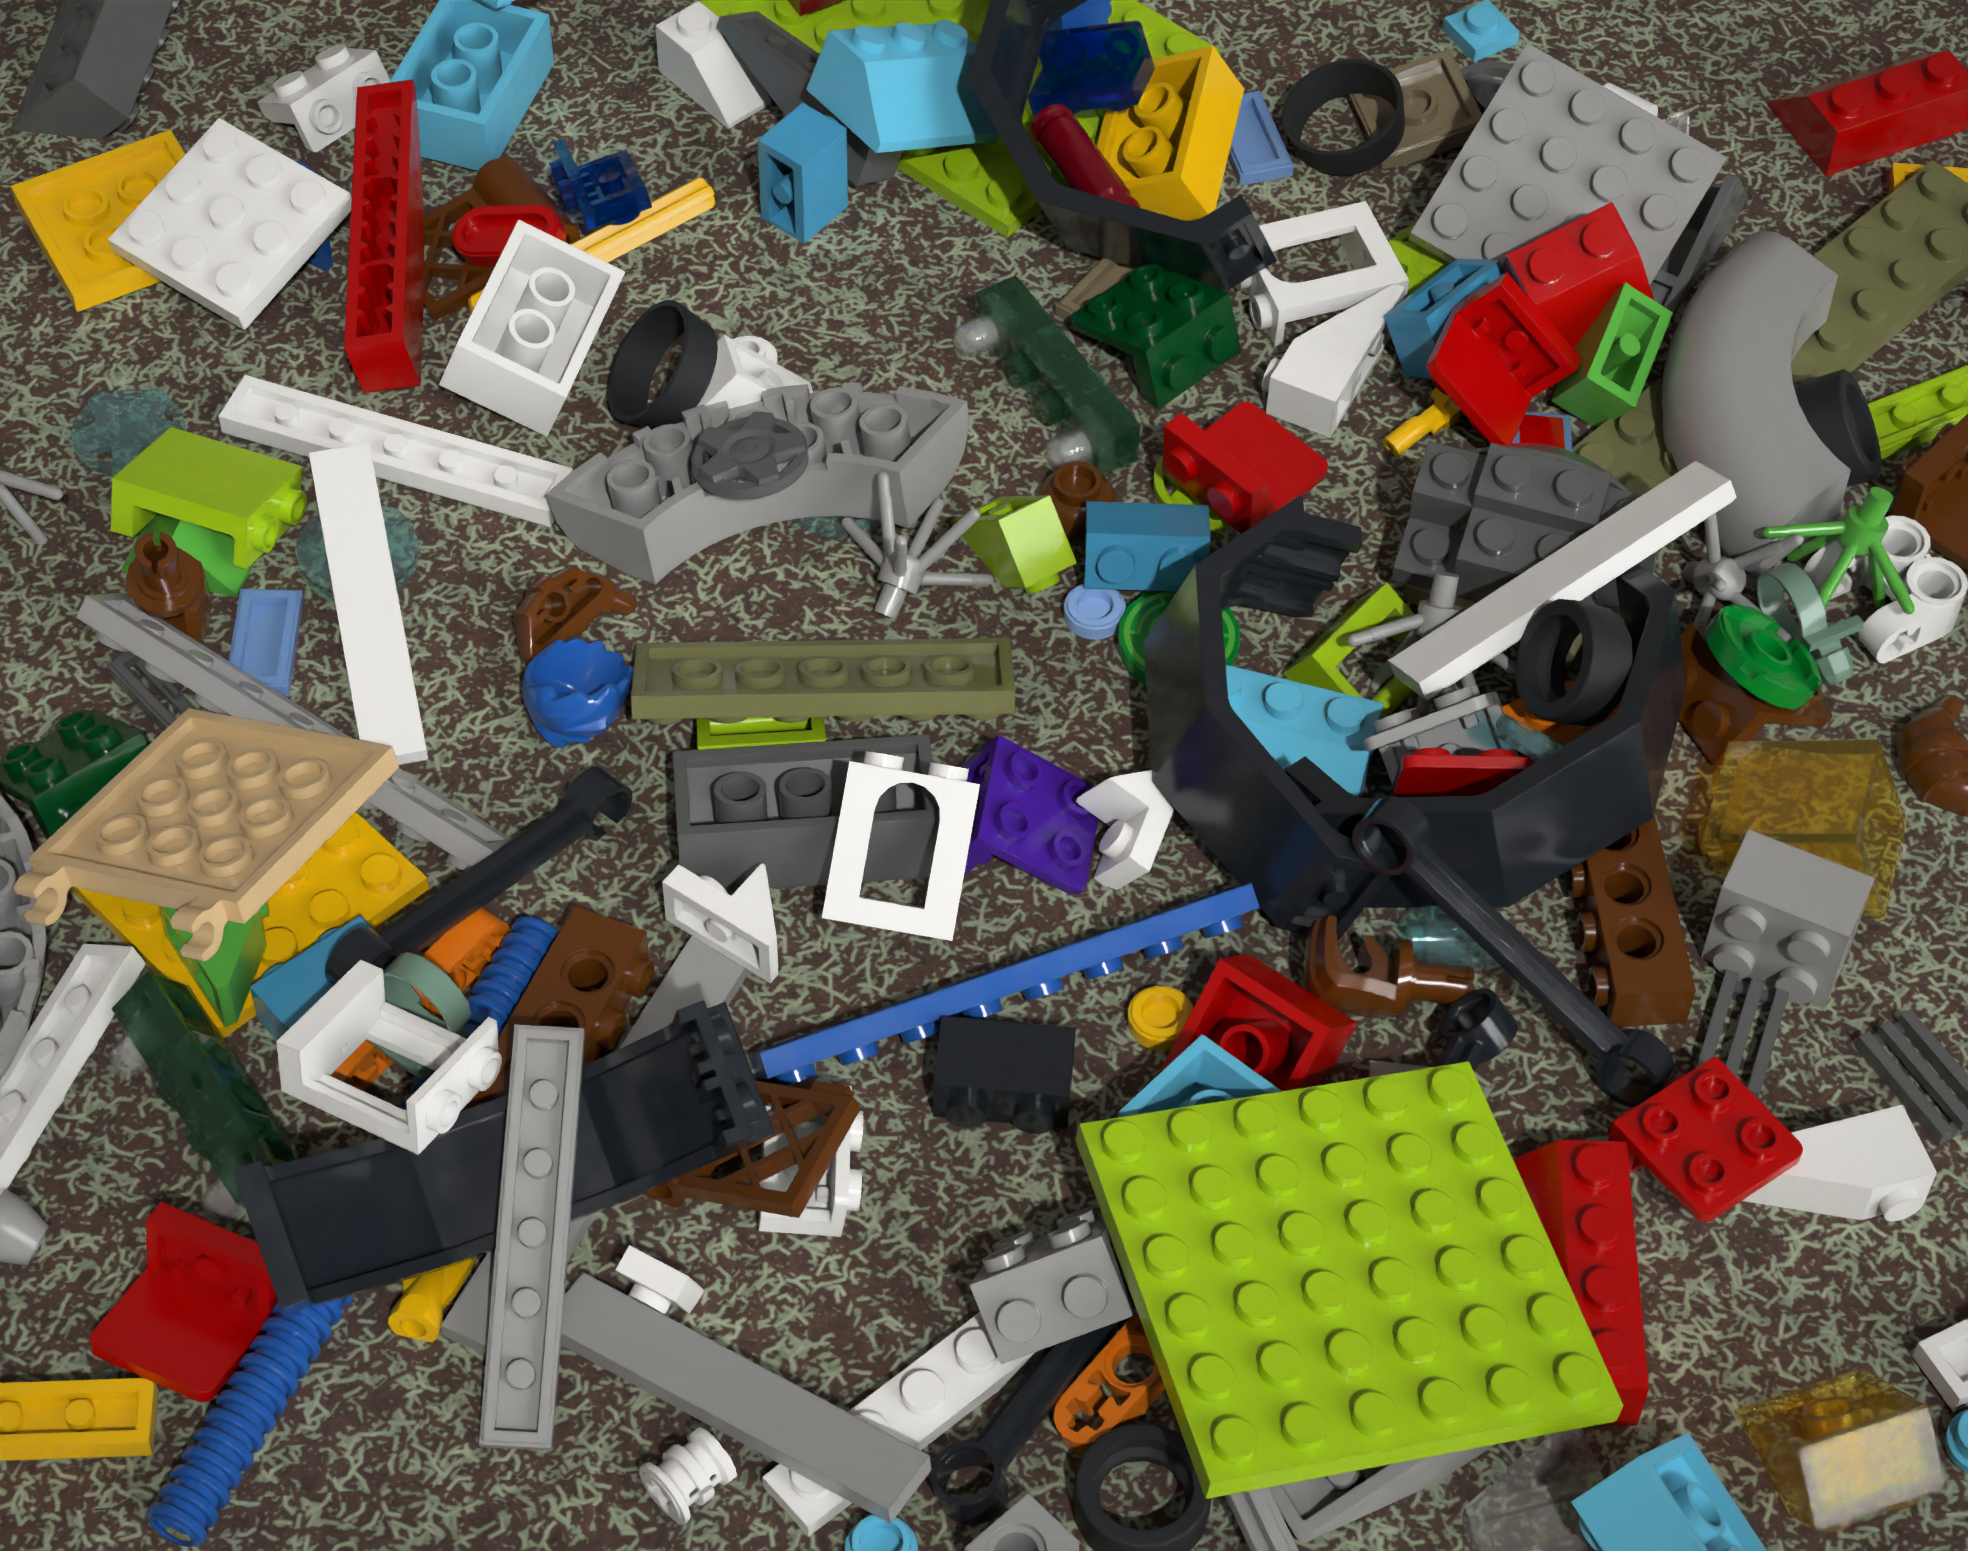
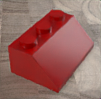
M1950 50L1906 56L1768 101L1767 106L1825 177L1967 130L1968 71Z

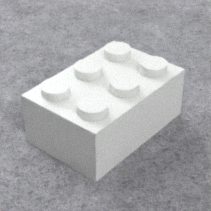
M518 219L456 344L439 385L547 437L625 271Z

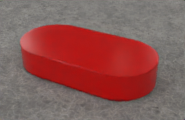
M544 205L480 206L469 210L457 221L452 239L455 248L469 264L485 267L496 266L518 219L564 242L566 241V229L556 213Z

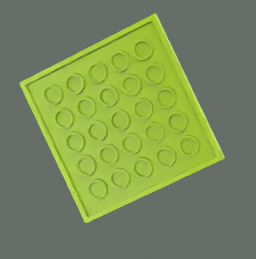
M1469 1061L1079 1124L1075 1140L1205 1499L1617 1421L1624 1405Z

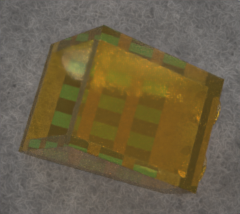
M1879 739L1728 742L1722 768H1716L1712 776L1713 801L1709 816H1704L1701 819L1698 832L1700 850L1702 854L1709 855L1717 877L1726 879L1748 829L1874 877L1875 880L1862 916L1885 922L1908 822Z

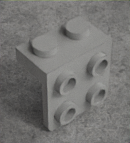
M1477 685L1467 686L1433 699L1437 712L1424 717H1420L1416 707L1372 722L1377 734L1363 739L1367 752L1379 749L1392 785L1401 758L1423 748H1442L1449 751L1451 755L1477 756L1478 753L1485 750L1506 749L1514 752L1516 757H1521L1497 691L1481 695Z
M1095 1206L1075 1211L1056 1221L1059 1229L1037 1239H1034L1031 1230L1008 1236L992 1245L994 1253L982 1259L983 1266L969 1286L1001 1364L1134 1316L1136 1308L1110 1245L1111 1237L1103 1215H1098Z

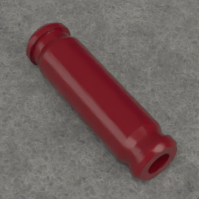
M1051 104L1042 108L1035 115L1031 124V133L1036 141L1040 143L1041 148L1070 188L1141 208L1138 201L1131 196L1127 186L1066 105Z

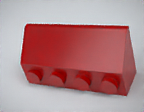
M1556 1140L1513 1160L1624 1405L1616 1422L1600 1425L1637 1426L1649 1391L1627 1142Z

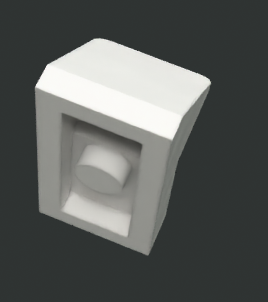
M1152 770L1108 778L1080 795L1076 802L1110 826L1099 845V851L1103 855L1093 879L1103 886L1118 890L1149 872L1174 811L1173 805L1152 782Z
M678 864L662 882L665 919L771 983L778 976L777 935L765 864H760L732 896L715 879L704 875L699 877Z

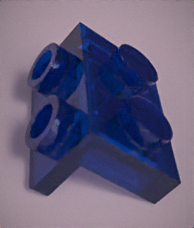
M1135 20L1046 31L1039 54L1042 69L1027 98L1033 116L1042 108L1051 104L1066 105L1073 115L1084 110L1102 108L1110 111H1121L1133 105H1138L1155 70L1142 24Z
M564 139L553 142L559 160L550 162L549 167L558 192L563 198L568 214L579 212L587 230L606 223L610 225L629 223L638 218L641 211L652 208L646 186L627 149L576 166Z

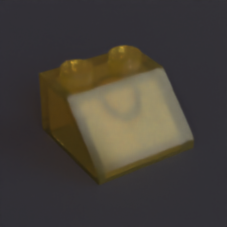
M1861 1368L1734 1410L1786 1512L1814 1531L1833 1532L1846 1529L1855 1523V1517L1879 1509H1904L1915 1505L1920 1500V1495L1945 1487L1929 1406Z

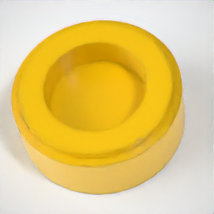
M1168 986L1148 987L1137 993L1129 1004L1128 1029L1132 1037L1147 1048L1154 1050L1172 1049L1193 1010V1005L1185 994L1175 988Z

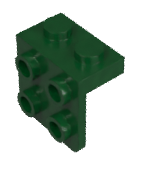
M1146 264L1135 268L1129 276L1104 293L1091 298L1088 304L1071 316L1074 330L1132 354L1141 396L1156 409H1161L1241 352L1230 294L1180 273L1164 271L1157 264Z
M83 709L72 712L60 719L55 725L56 731L36 743L26 742L17 745L3 754L0 759V790L29 806L46 840H48L148 746L142 732L97 710L89 711Z

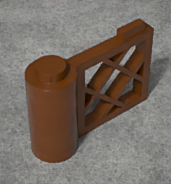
M500 157L488 161L478 171L471 189L423 216L424 245L430 246L426 262H424V309L434 321L467 306L469 297L485 288L495 268L474 266L465 261V265L438 263L443 247L455 248L452 239L453 232H448L450 224L461 218L469 210L480 206L544 205L551 208L564 224L566 243L570 244L580 239V232L517 159ZM433 277L460 280L456 290L437 301L428 292Z
M756 1081L764 1105L774 1107L776 1110V1114L769 1117L775 1134L642 1195L675 1208L683 1205L686 1198L799 1218L860 1111L853 1097L854 1094L849 1086L815 1081L810 1089ZM819 1114L829 1116L822 1129L800 1140L797 1139L793 1127ZM783 1132L785 1133L789 1142L788 1146L754 1162L749 1149ZM741 1154L745 1165L744 1168L720 1180L710 1179L717 1165ZM795 1164L798 1165L799 1170L786 1192L764 1188L763 1180Z

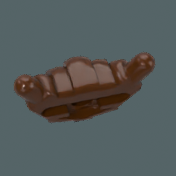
M568 566L551 576H542L526 590L525 599L519 605L513 620L517 629V643L521 659L526 663V669L530 661L541 653L545 647L557 639L565 642L574 636L579 637L590 626V622L599 615L613 612L624 616L633 613L637 607L635 596L627 591L616 588L612 580L581 571L578 566Z
M1946 695L1934 706L1927 707L1914 716L1909 723L1901 727L1896 733L1894 739L1897 755L1895 767L1901 780L1907 782L1921 803L1927 802L1943 810L1968 817V740L1955 726V720L1963 711V704L1958 696Z

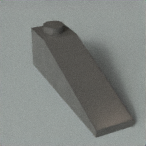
M758 11L720 16L717 27L785 116L803 102L823 115L834 118L839 124L847 128L848 184L866 186L868 183L894 178L903 151L875 153L806 90L820 55L818 52Z

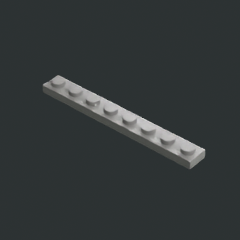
M123 594L86 595L76 618L97 630L95 634L97 640L115 650L130 651L146 661L144 665L146 671L153 676L171 683L179 682L195 692L193 698L202 707L219 714H230L234 717L351 738L163 619L149 616L140 611L131 599ZM400 768L376 790L373 796L361 805L371 810L380 809L396 819V828L406 836L421 842L431 841L449 853L447 856L448 861L465 872L512 840L507 835Z

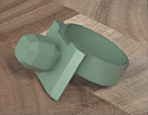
M1787 562L1763 572L1758 577L1756 585L1760 610L1775 619L1777 624L1791 635V640L1795 638L1807 648L1817 663L1822 684L1831 686L1851 678L1854 671L1853 661L1848 647L1842 648L1839 639L1863 630L1864 621L1858 615H1855L1836 624L1833 622L1827 624L1825 609L1814 583L1806 572L1795 563ZM1783 588L1788 593L1795 607L1800 627L1788 609Z
M409 952L399 954L383 971L385 1002L465 1038L468 1031L464 1025L469 1021L471 1010L467 999L459 987L447 974L425 958ZM412 986L429 999L438 1009L444 1021L432 1015L420 1005L422 1003L421 997ZM366 1039L368 1043L417 1078L425 1080L434 1071Z

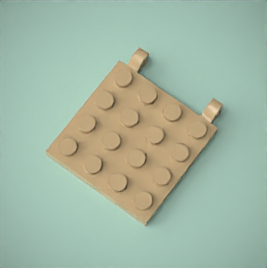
M188 708L28 857L33 870L24 873L13 887L15 894L37 898L35 905L25 913L24 917L27 922L45 926L55 923L65 909L67 893L71 887L177 909L170 921L172 929L193 933L189 942L180 949L182 956L201 961L209 960L215 955L221 945L227 921L245 924L399 768L393 746Z

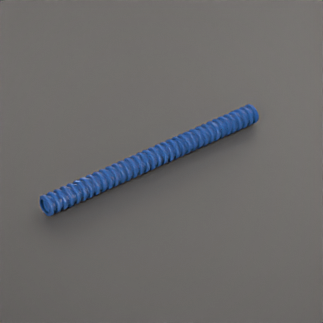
M527 916L519 917L514 921L511 926V933L504 937L501 942V948L491 958L492 964H489L481 974L482 980H479L471 990L472 996L467 998L471 1016L464 1025L468 1031L466 1039L488 1017L497 1020L498 1037L500 1036L559 933L553 926L538 918ZM435 1070L425 1080L417 1078L411 1086L412 1093L405 1096L401 1102V1109L407 1110L406 1101L424 1084ZM354 1296L283 1315L279 1302L275 1304L272 1309L274 1317H268L261 1327L263 1335H257L250 1344L252 1353H246L239 1362L240 1371L234 1372L228 1379L227 1384L230 1390H223L216 1399L218 1408H212L205 1416L204 1420L207 1427H200L193 1436L195 1445L188 1446L182 1453L181 1458L184 1464H178L172 1469L169 1474L172 1483H165L158 1492L160 1502L152 1503L146 1511V1517L150 1525L161 1536L185 1547H200L205 1542L208 1536L204 1528H212L218 1521L219 1514L216 1509H223L229 1503L231 1497L228 1490H235L242 1481L239 1471H247L254 1462L252 1453L259 1452L265 1444L263 1434H269L276 1426L274 1416H280L288 1406L286 1398L292 1397L299 1388L297 1379H303L310 1370L308 1361H314L321 1352L319 1343H325L332 1334L331 1326L336 1325L343 1316L342 1308H346ZM166 1527L175 1529L188 1535L192 1542L180 1540L164 1530Z

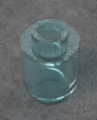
M1421 906L1418 912V919L1407 920L1406 939L1411 940L1413 953L1416 954L1417 959H1420V961L1459 967L1470 966L1474 968V971H1485L1488 964H1499L1439 906Z

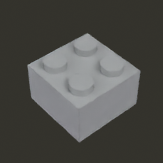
M1748 829L1721 887L1701 959L1713 963L1715 968L1723 975H1725L1726 970L1739 973L1737 979L1755 978L1765 981L1764 984L1786 991L1789 993L1788 1001L1797 1004L1812 1002L1825 1008L1851 949L1875 878Z

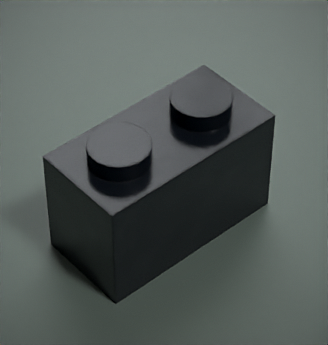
M942 1016L933 1083V1117L946 1118L951 1124L964 1128L978 1127L987 1121L1014 1124L1017 1129L1031 1134L1046 1133L1053 1127L1067 1129L1076 1028Z

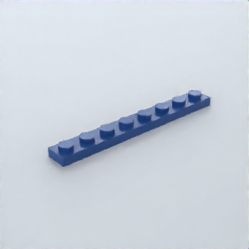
M1252 883L1232 886L748 1053L758 1079L776 1077L779 1085L787 1086L817 1075L814 1063L838 1055L841 1065H846L880 1053L876 1043L878 1040L900 1033L903 1044L937 1034L940 1032L938 1020L942 1016H950L962 1012L963 1018L980 1019L1002 1011L999 998L1023 990L1026 1001H1030L1064 989L1060 977L1083 970L1086 980H1090L1123 969L1124 966L1120 956L1143 949L1146 959H1150L1184 947L1181 935L1203 928L1205 937L1211 938L1243 927L1240 918L1241 914L1260 907Z

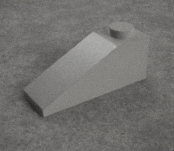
M1494 1445L1269 1487L1294 1535L1301 1544H1304L1438 1483Z

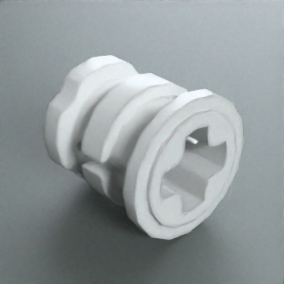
M698 1427L687 1436L688 1443L682 1447L679 1444H674L662 1455L663 1463L658 1467L651 1462H645L639 1468L641 1481L652 1499L679 1525H684L690 1520L689 1506L694 1502L697 1505H704L714 1497V1487L718 1483L725 1486L737 1477L735 1466L727 1452L722 1448L717 1439L702 1427Z

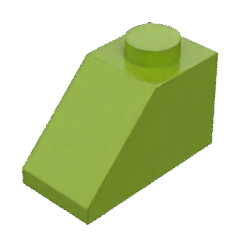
M1050 495L998 497L976 508L980 511V518L962 535L963 539L1004 588H1024L1026 594L1036 593L1057 584L1060 581L1058 572L1077 563ZM967 513L951 520V524L957 523Z

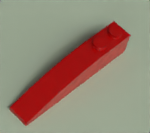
M413 79L357 87L344 349L363 393L421 386L424 314V223L417 97Z

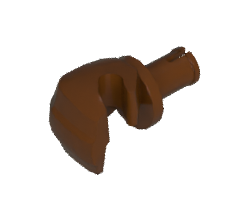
M154 532L142 536L136 543V558L130 564L125 579L129 598L140 611L149 616L163 619L203 645L211 618V598L201 562L184 550L177 548L175 541L166 533L160 532L161 545L159 546L156 545Z
M1326 915L1318 917L1312 923L1307 933L1304 953V982L1306 990L1346 1016L1371 1017L1386 1020L1388 1016L1400 1018L1411 1000L1452 1005L1461 996L1474 990V984L1468 983L1469 980L1473 981L1475 978L1473 967L1417 961L1416 954L1413 953V944L1409 939H1395L1388 956L1374 937L1366 936L1356 955L1358 965L1363 971L1362 974H1358L1349 968L1341 955L1336 933L1337 916Z

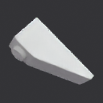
M1394 283L1294 338L1282 359L1274 357L1264 374L1262 390L1268 392L1266 413L1331 438L1391 339L1384 315L1404 300L1405 286Z
M1899 1105L1791 1132L1803 1147L1798 1164L1742 1201L1857 1220L1883 1215L1887 1221H1899L1910 1217L1920 1210L1925 1203L1937 1172L1904 1106Z

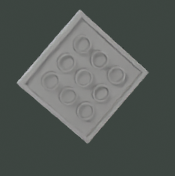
M1527 43L1410 232L1408 239L1450 264L1456 259L1463 258L1500 260L1501 265H1503L1506 254L1613 202L1640 253L1649 285H1651L1727 157Z

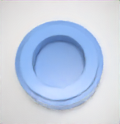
M1081 584L1072 589L1065 598L1064 621L1067 627L1080 637L1094 640L1108 638L1118 632L1119 621L1126 608L1124 598L1115 589H1084V584Z

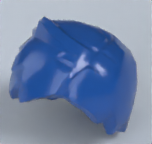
M576 636L565 642L557 639L545 647L528 664L521 683L522 696L536 729L550 744L555 747L564 748L567 745L588 743L590 738L604 734L609 730L617 719L630 690L633 669L629 665L624 666L622 654L607 651L602 641L588 644L582 638Z

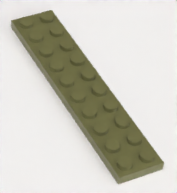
M1932 160L1813 255L1837 273L1838 278L1827 322L1808 338L1791 362L1795 392L1800 383L1841 369L1851 373L1968 277L1967 182ZM1662 377L1640 394L1634 409L1616 420L1608 419L1572 448L1574 453L1596 463L1608 473H1611L1615 479L1632 493L1640 495L1645 494L1679 472L1673 458H1669L1663 438Z

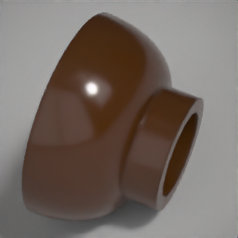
M1072 461L1061 465L1056 472L1043 481L1035 495H1050L1067 539L1074 540L1085 539L1086 501L1119 502L1111 483L1100 474L1096 467L1082 461Z

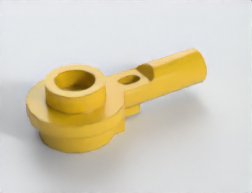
M1435 388L1430 395L1435 403L1419 416L1410 417L1382 439V444L1388 450H1393L1392 453L1398 457L1429 432L1436 435L1442 429L1447 430L1458 422L1459 416L1465 415L1464 412L1448 395H1444Z

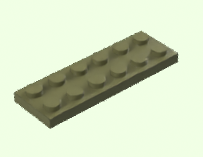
M1010 638L637 643L631 692L632 719H648V721L659 725L675 724L687 718H711L713 721L723 724L739 723L747 718L774 717L778 721L786 723H798L808 720L810 717L838 716L840 719L849 722H862L874 716L901 715L903 718L912 721H926L935 718L937 715H965L975 720H990L998 717L1000 714H1015V683Z

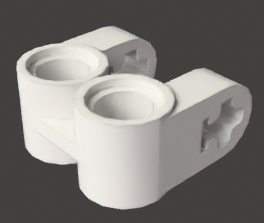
M1892 515L1885 517L1889 526L1881 543L1915 605V611L1912 614H1905L1884 577L1885 596H1888L1893 602L1874 612L1864 622L1863 630L1858 632V639L1879 663L1891 661L1951 632L1957 621L1968 589L1967 577L1963 570L1951 561L1931 557L1928 554L1931 546L1928 532L1917 521L1905 516ZM1838 540L1819 549L1804 568L1806 574L1814 582L1818 592L1844 549L1838 543ZM1855 555L1831 599L1862 585H1866L1872 590L1868 556Z

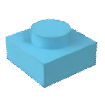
M1489 0L1445 17L1442 28L1448 37L1473 62L1518 44L1520 31Z

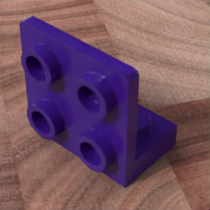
M998 735L960 766L961 768L969 769L967 782L980 784L964 875L977 865L988 863L995 855L1065 893H1082L1086 889L1098 818L1080 806L1076 800L1080 795L1095 786Z

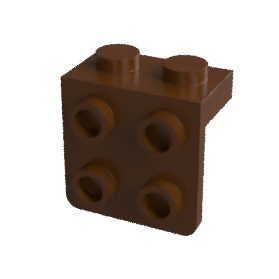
M1967 414L1956 425L1950 422L1944 425L1935 436L1930 449L1921 458L1913 455L1902 466L1895 479V485L1900 489L1891 516H1905L1917 521L1928 532L1931 548L1968 571Z
M1691 623L1681 635L1687 687L1679 719L1712 765L1722 766L1733 762L1766 723L1823 727L1832 718L1831 711L1822 701L1823 692L1820 687L1805 706L1791 710L1774 706L1756 697L1737 683L1719 664L1708 647L1705 636L1708 624Z

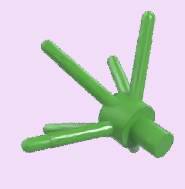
M1872 487L1863 504L1850 507L1842 521L1770 526L1763 529L1762 534L1766 539L1787 538L1794 534H1801L1803 537L1816 536L1801 544L1787 555V559L1791 562H1795L1838 540V543L1844 549L1819 591L1824 608L1855 555L1868 556L1874 606L1880 609L1886 604L1885 577L1905 614H1912L1915 611V605L1881 543L1889 526L1884 516L1893 501L1892 494L1886 489Z

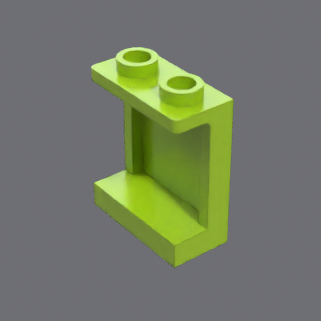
M170 427L112 477L110 531L133 538L158 514L166 515L231 535L235 541L233 565L247 570L263 553L270 552L276 541L291 526H297L301 521L307 503V495L304 491H301L303 466Z

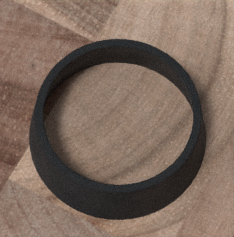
M1361 59L1335 61L1311 71L1292 88L1283 105L1282 124L1297 153L1311 168L1332 176L1359 174L1381 164L1399 146L1405 130L1402 88L1396 76L1389 69L1378 63ZM1354 93L1372 94L1385 99L1395 109L1391 121L1383 131L1373 139L1357 147L1340 151H1324L1314 149L1301 142V134L1309 117L1324 103L1336 97Z
M675 300L661 301L645 311L622 341L611 368L608 382V403L613 415L621 421L641 427L649 426L651 430L662 425L683 422L681 412L697 407L714 373L718 344L713 328ZM685 332L681 356L670 381L658 398L647 407L650 384L661 358L670 345Z

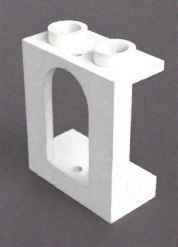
M1364 201L1259 225L1272 252L1294 245L1341 235L1340 243L1355 270L1306 282L1290 283L1277 279L1264 268L1234 286L1237 290L1246 289L1250 297L1249 310L1255 328L1257 330L1266 329L1274 346L1283 345L1285 323L1350 308L1394 283L1405 286V299L1407 298L1409 279L1370 207Z
M865 751L863 764L849 761L822 918L952 941L980 784L967 782L969 769L930 762L928 775L902 771L903 757ZM899 783H915L925 787L935 796L940 808V823L925 907L860 896L875 807L879 797L888 788Z
M363 960L355 964L276 1041L282 1092L417 1155L439 1133H446L454 1125L460 1111L479 1091H485L491 1087L499 1074L502 1064V1057L498 1050L497 1020L488 1017L466 1039L385 1002L383 969ZM366 1039L435 1070L424 1084L406 1101L407 1110L398 1108L330 1075Z

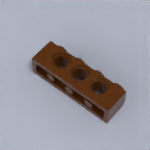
M1654 813L1653 819L1565 872L1568 895L1570 898H1580L1583 910L1577 916L1579 948L1582 952H1592L1595 966L1590 967L1588 975L1590 1000L1595 1006H1603L1605 1015L1617 1027L1686 1023L1696 992Z
M574 906L498 1037V1050L502 1057V1064L496 1080L487 1090L479 1091L460 1112L509 1095L514 1025L584 1028L583 1066L596 1061L603 1047L613 1050L620 1041L625 1028L626 1013L623 1011L632 996L642 998L645 995L654 975L655 963L649 959L647 931ZM587 988H597V989H598V990L591 991V992H583V991H582V990L587 989Z

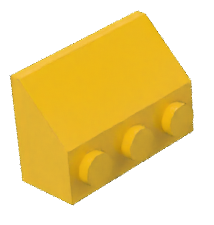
M1214 46L1117 67L1097 147L1142 209L1184 221L1200 219L1216 210L1244 87Z

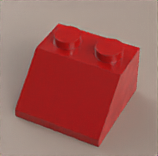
M1613 202L1506 254L1502 265L1504 274L1507 272L1573 348L1576 347L1618 287L1625 282L1654 300L1640 253Z
M1250 954L1220 958L1163 1063L1159 1074L1203 1034L1281 1091L1318 1086L1333 1070L1358 1023Z

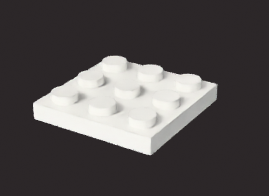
M218 118L108 238V241L117 255L245 330L350 213L352 197L348 191Z

